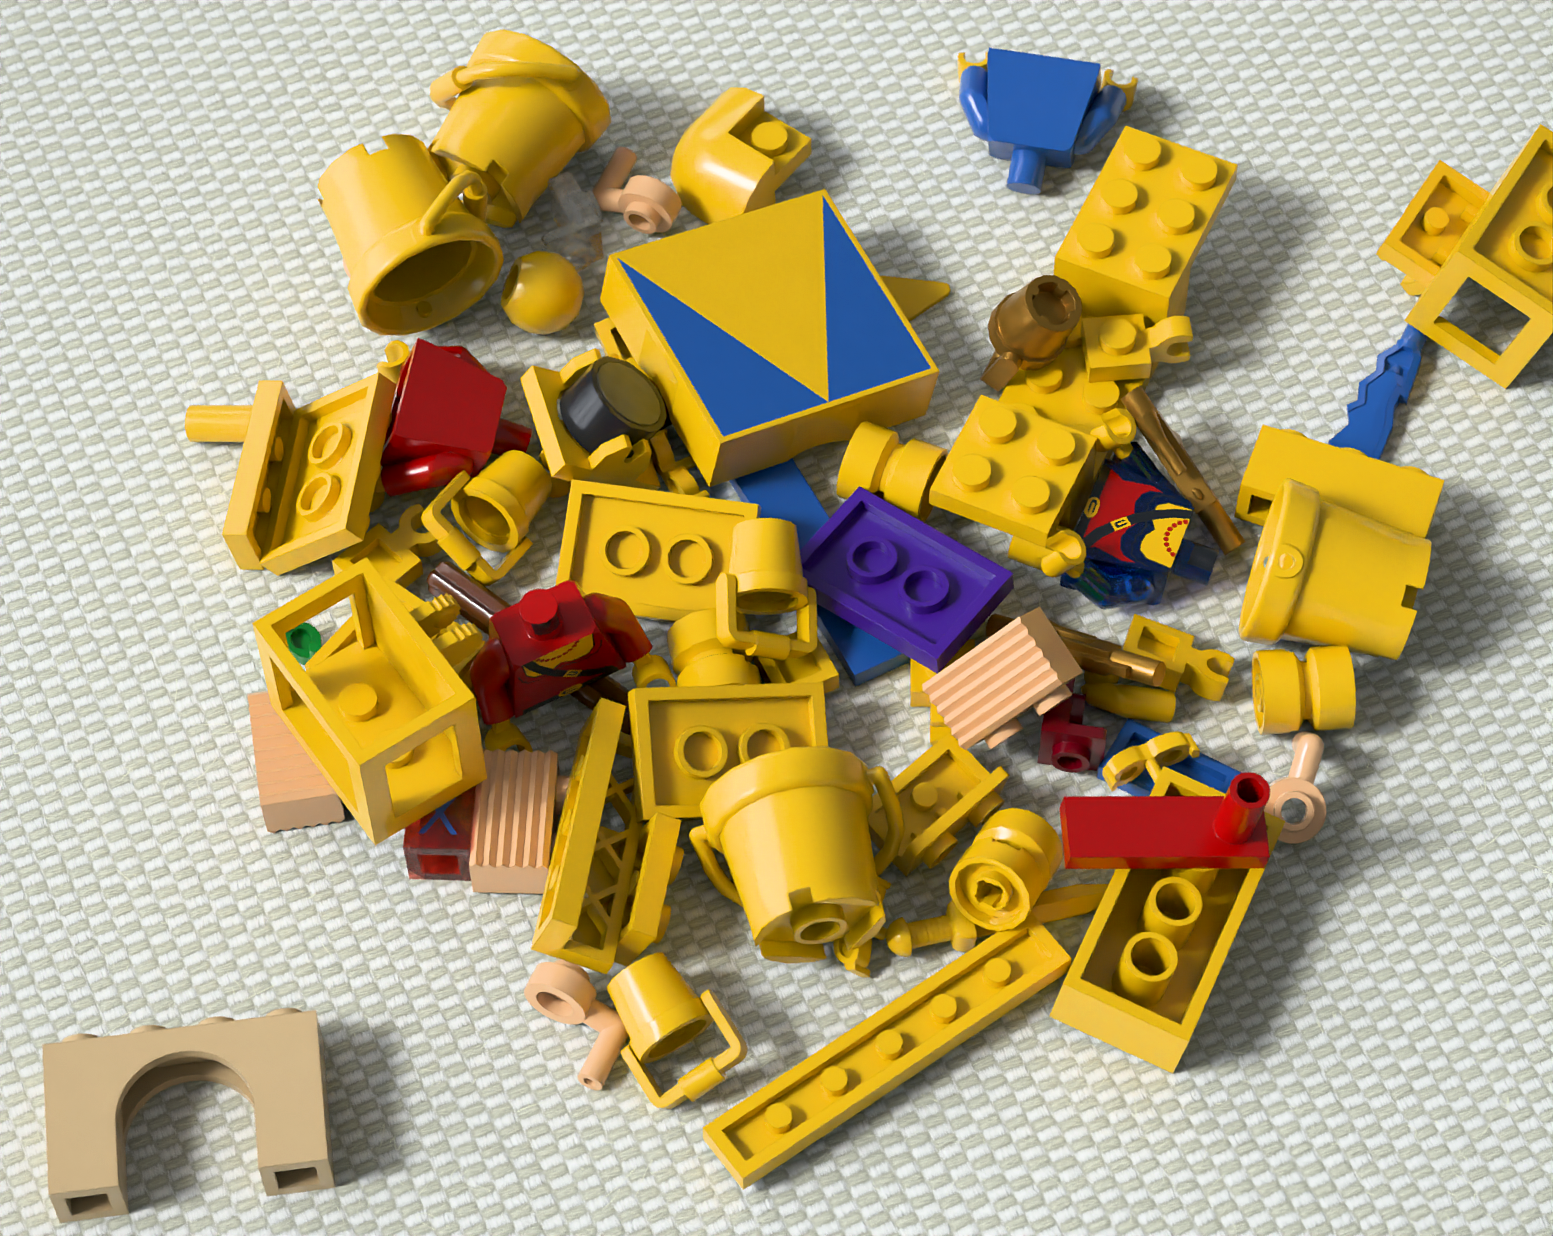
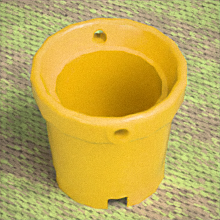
M1286 478L1279 486L1271 504L1253 560L1241 609L1238 629L1239 636L1243 641L1265 645H1275L1280 639L1317 646L1346 645L1350 652L1397 660L1407 642L1416 617L1417 610H1414L1413 606L1418 588L1424 589L1432 542L1431 540L1414 536L1413 533L1397 529L1321 499L1316 488L1294 479ZM1269 556L1268 561H1267V565H1266V568H1265V567H1264V560H1265V558H1267V557Z

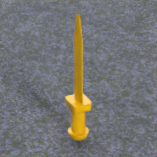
M1075 884L1043 891L1031 912L1042 924L1088 914L1098 909L1109 884ZM951 900L947 905L945 915L906 923L903 917L894 920L887 928L886 942L893 953L902 957H910L912 949L948 941L951 942L952 947L956 951L967 952L974 948L978 937L992 935L998 931L982 928L969 921L956 908L953 900Z

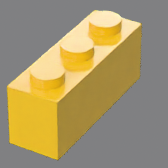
M1262 424L1240 484L1234 517L1264 526L1279 486L1284 479L1291 478L1316 488L1321 499L1397 529L1413 533L1414 536L1427 539L1445 480L1430 476L1416 467H1400L1368 457L1362 451L1354 448H1339L1309 439L1304 434L1292 429L1280 430Z

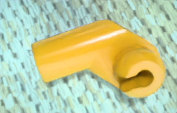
M1085 670V685L1081 686L1080 689L1082 694H1086L1085 700L1090 706L1129 719L1169 723L1172 720L1176 707L1174 692L1118 684L1119 676L1112 674L1103 676Z

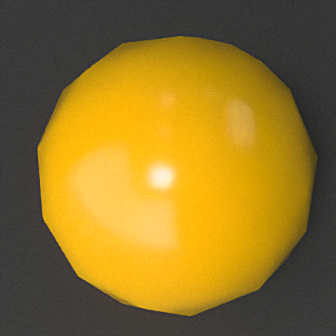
M537 250L518 257L512 264L503 286L501 306L512 324L528 333L548 335L566 329L579 315L585 294L583 282L572 262L558 253Z

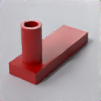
M1243 772L1233 778L1225 796H1064L1059 809L1065 869L1265 868L1270 858L1264 809L1270 798V787L1262 776L1253 772Z

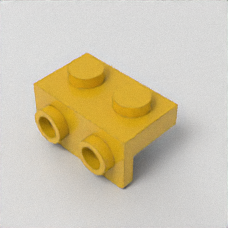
M949 731L891 781L901 804L905 827L898 855L892 863L905 876L909 875L922 862L929 869L936 866L958 844V840L954 835L969 822L976 828H979L1002 807L1005 800L1000 796V793L1010 775L1001 766L990 774L968 750H964L959 746L958 740ZM876 793L872 797L873 810L867 820L870 839L881 850L888 832L885 809L879 794Z
M656 812L640 830L637 855L614 958L615 963L628 967L652 942L658 944L667 930L671 916V907L664 904L667 886L674 882L683 860L684 850L682 847L676 846L682 820ZM599 826L606 838L620 833ZM620 847L614 849L618 856ZM599 856L592 859L587 881L594 894L611 887L613 884V878ZM608 902L602 904V906H603V908L605 909L606 912H607ZM585 912L580 915L578 926L569 939L599 949L601 933L588 913Z

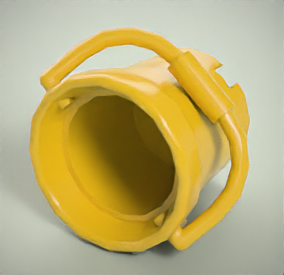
M505 29L486 32L467 63V67L458 66L431 83V100L437 106L450 111L427 150L448 182L465 170L478 173L488 190L486 223L502 228H512L517 220L519 224L521 223L532 205L573 156L578 152L588 151L600 138L612 121L610 107L597 84L575 62L552 46L527 34Z
M389 134L381 136L388 149L379 150L369 155L364 144L361 143L349 149L332 162L319 179L317 187L324 200L318 199L330 223L350 273L348 291L361 325L378 335L405 336L439 326L459 316L478 302L498 279L504 262V256L499 240L486 224L488 190L486 184L482 182L481 176L476 172L465 170L448 182L433 161L424 142L413 135ZM462 191H463V203H462V201L460 200V198L458 197V196L461 194Z
M792 747L760 755L733 767L710 785L700 803L704 825L693 828L689 833V838L704 873L717 891L743 907L751 928L755 947L759 944L761 955L764 958L787 964L820 961L827 959L823 943L834 941L844 936L848 952L862 946L879 933L886 922L877 876L881 875L898 855L905 831L901 804L888 772L884 767L876 766L868 769L867 764L852 752L832 747ZM873 785H875L885 809L888 825L884 846L875 857H873L867 820L873 810L872 794L875 793ZM712 848L725 855L734 883L729 880L719 866Z

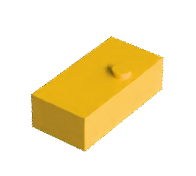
M1163 766L1150 796H1225V793ZM1264 811L1269 853L1271 856L1286 821ZM1265 868L1116 869L1063 982L1049 1017L1173 1073L1190 1041Z

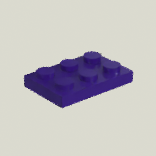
M860 486L800 550L803 577L807 579L808 587L815 589L818 605L937 674L1014 589L1013 573Z

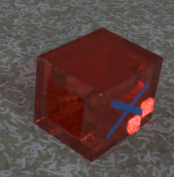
M476 785L405 827L403 850L409 879L471 881L469 862Z

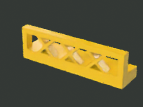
M601 697L580 730L531 950L607 975L614 963L639 845L640 830L643 823H637L634 778L618 784L611 774L615 753L632 759L631 735L620 732L626 706ZM632 792L631 800L629 801L626 795ZM611 802L625 823L624 831L606 838L599 826L604 804ZM618 847H620L619 856L616 854L614 850ZM599 856L612 876L613 884L611 887L594 894L587 881L592 859ZM606 902H608L607 912L602 906ZM585 912L588 913L601 933L599 949L569 939L578 926L580 915Z

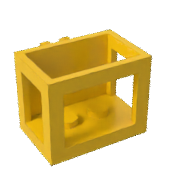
M366 557L254 621L252 624L271 706L374 845H377L487 779L475 696L452 668L462 662L464 658H469L472 653H475L480 648V644L483 643L482 638L484 637L474 623L471 624L469 622L468 624L463 623L461 626H456L454 630H449L431 641V637L440 633V630L446 629L450 624L452 625V622L460 614L459 610L461 608L453 596L447 593L445 595L440 594L439 597H434L432 601H427L409 612ZM349 597L357 641L304 671L289 651L285 633Z

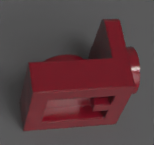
M1074 678L1066 684L1073 695L1043 715L1037 763L1053 765L1055 768L1069 773H1078L1085 770L1098 771V767L1104 759L1108 731L1101 727L1082 725L1086 694L1073 693Z

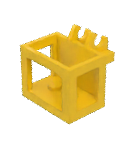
M1542 124L1539 125L1490 192L1439 160L1376 253L1381 260L1387 261L1406 274L1400 285L1407 294L1412 296L1421 294L1404 321L1505 389L1553 333V132ZM1468 277L1530 317L1529 321L1500 356L1440 316V313Z

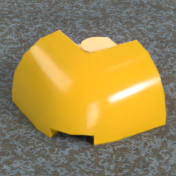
M731 87L723 92L685 130L672 157L670 177L682 205L692 215L705 223H715L776 204L775 191L812 154L811 138L767 113L764 108V95L748 88Z

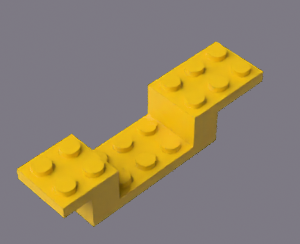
M1129 126L1124 127L1055 256L1053 276L1060 277L1070 283L1076 289L1081 299L1082 313L1079 322L1068 337L1065 349L1049 366L1039 370L1019 369L1007 383L998 401L980 395L930 488L929 504L1047 548L1045 544L1046 539L1053 536L1058 524L1074 530L1088 502L1102 465L1106 466L1113 454V451L1103 453L1096 450L1097 437L1090 435L1091 430L1101 425H1106L1102 420L1103 413L1115 408L1127 410L1120 399L1138 386H1142L1145 391L1159 362H1152L1150 378L1089 383L1080 335L1082 318L1143 314L1145 328H1150L1165 318L1183 316L1186 310L1191 266L1236 181L1237 164Z

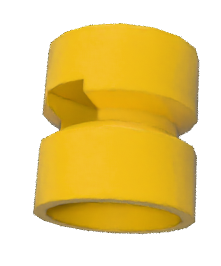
M864 421L855 430L844 454L838 474L836 494L839 498L847 500L860 486L925 523L934 505L929 504L930 488L949 453L945 448L916 438L911 439L905 445L899 443L898 432Z
M716 608L702 609L687 614L676 621L668 630L667 645L672 668L678 676L677 687L762 684L758 666L751 664L754 656L747 655L745 650L727 648L719 642L716 632ZM737 612V630L749 632L748 621L743 614Z
M1346 645L1310 647L1302 661L1298 659L1294 652L1286 651L1285 649L1260 650L1253 653L1252 696L1255 721L1260 735L1298 731L1304 719H1307L1315 731L1353 728L1356 714V688L1352 658Z
M1009 808L996 812L986 821L975 837L973 844L965 851L951 873L949 891L956 908L969 921L985 929L1003 931L1014 929L1022 923L1038 901L1041 892L1046 889L1058 871L1063 860V847L1056 830L1044 818L1029 810Z

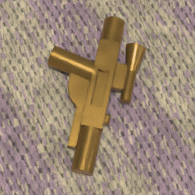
M1138 386L1123 396L1120 400L1133 416L1136 426L1192 509H1194V512L1199 516L1223 554L1227 555L1246 542L1184 449L1180 435L1172 431L1142 386Z
M996 613L992 614L986 624V636L988 638L1015 619ZM1049 620L1082 670L1103 676L1112 674L1155 687L1162 683L1166 672L1164 662L1121 650V645L1062 627Z

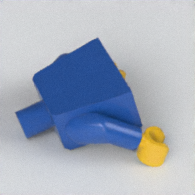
M989 48L988 52H985L986 58L979 63L966 61L965 52L958 54L959 102L973 134L979 139L988 142L989 156L1010 160L1006 187L1023 194L1041 193L1046 166L1064 169L1071 168L1076 155L1089 153L1112 129L1121 113L1131 108L1138 83V78L1133 76L1130 83L1124 85L1117 84L1112 81L1114 70L1106 69L1101 84L1100 63Z

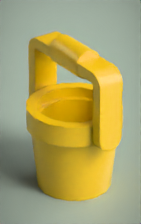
M510 450L503 453L474 478H471L465 470L460 472L423 511L422 523L438 540V545L463 571L466 570L482 585L490 586L503 578L532 546L533 543L525 535L528 533L530 523L551 494L552 482L548 472L535 458L522 451ZM450 500L456 522L471 539L491 551L508 552L494 569L461 531L440 513Z
M756 518L745 520L733 527L729 573H721L716 581L717 638L723 646L745 650L749 656L784 661L787 657L801 658L816 649L818 642L816 591L808 587L807 579L803 577L796 525L792 522L776 518ZM796 610L797 640L789 639L787 635L750 630L749 632L737 630V612L755 615H776Z
M663 952L648 955L634 962L609 982L607 990L631 1039L629 1045L621 1050V1054L649 1101L654 1106L662 1109H672L688 1098L694 1102L726 1080L725 1072L736 1066L746 1057V1042L714 992L708 989L698 997ZM714 1020L731 1047L716 1058L712 1056L678 1079V1084L663 1094L645 1063L662 1059L690 1043L702 1034Z

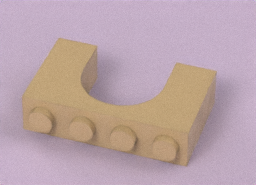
M280 1008L269 1012L264 1017L234 1020L230 1017L217 1016L204 1019L198 1025L167 1029L159 1025H145L133 1029L128 1034L98 1037L93 1034L82 1033L68 1036L62 1042L42 1044L48 1195L60 1223L129 1214L126 1140L130 1125L142 1106L157 1093L173 1085L189 1081H210L225 1085L240 1093L252 1105L255 1115L258 1169L266 1196L335 1188L324 1042L316 1010L301 1011L295 1008Z

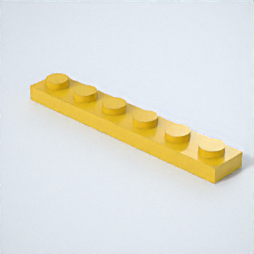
M1030 911L1026 919L1014 929L998 931L703 1127V1139L744 1190L1068 973L1072 958Z

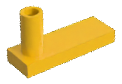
M259 380L253 405H190L185 416V430L190 442H244L222 536L240 570H264V567L260 565V560L294 410L296 409L283 380Z

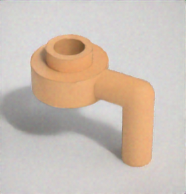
M617 147L590 194L591 206L598 211L622 213L626 223L641 233L652 234L654 232L668 231L682 208L679 196L667 184L645 175L631 177L625 188L621 189L637 161V156L626 147Z
M1307 731L1299 732L1294 736L1292 748L1295 755L1289 775L1269 784L1270 798L1264 809L1265 812L1284 820L1281 809L1287 800L1297 798L1304 803L1306 812L1303 819L1297 823L1285 822L1278 840L1285 843H1302L1313 838L1322 828L1326 818L1324 797L1314 785L1324 751V743L1318 735Z
M556 960L554 963H540L536 966L524 989L525 998L537 1011L550 1019L571 1025L583 1022L600 1032L577 1078L585 1087L592 1090H601L629 1037L626 1028L616 1010L596 999V990L589 982L590 977L583 968L564 960Z

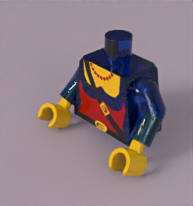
M1115 408L1103 413L1102 420L1106 425L1092 429L1090 435L1097 437L1096 450L1098 452L1113 451L1114 455L1112 460L1105 458L1076 531L1069 529L1061 530L1046 539L1045 544L1047 547L1055 552L1042 559V571L1052 578L1061 576L1060 586L1077 590L1096 607L1103 610L1142 604L1152 606L1160 604L1172 574L1208 586L1220 551L1186 539L1195 507L1160 472L1139 443L1136 441L1131 442L1136 435V423L1133 416L1122 408Z

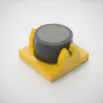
M594 348L572 358L560 372L532 365L520 378L552 477L567 481L574 479L656 491L661 487L651 459L652 452L648 441L664 425L667 417L665 403L654 384L639 369L627 361L620 360L618 354L613 353L610 356L601 357L599 349ZM558 399L561 400L559 404L561 417L563 420L559 419L556 403Z

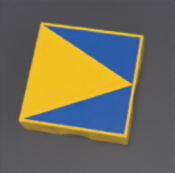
M826 189L616 252L608 257L600 301L637 365L644 370L659 389L665 401L671 423L709 487L787 462L799 453L818 445L851 440L855 430L864 421L889 428L925 416L940 371Z

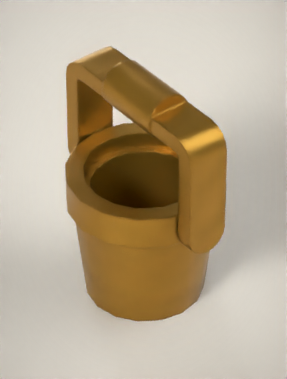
M1043 275L1033 279L1020 290L1008 294L991 312L988 322L989 339L995 351L980 378L981 381L999 392L1019 369L1039 370L1049 366L1065 349L1068 337L1079 322L1082 313L1081 299L1076 289L1070 283L1057 276Z

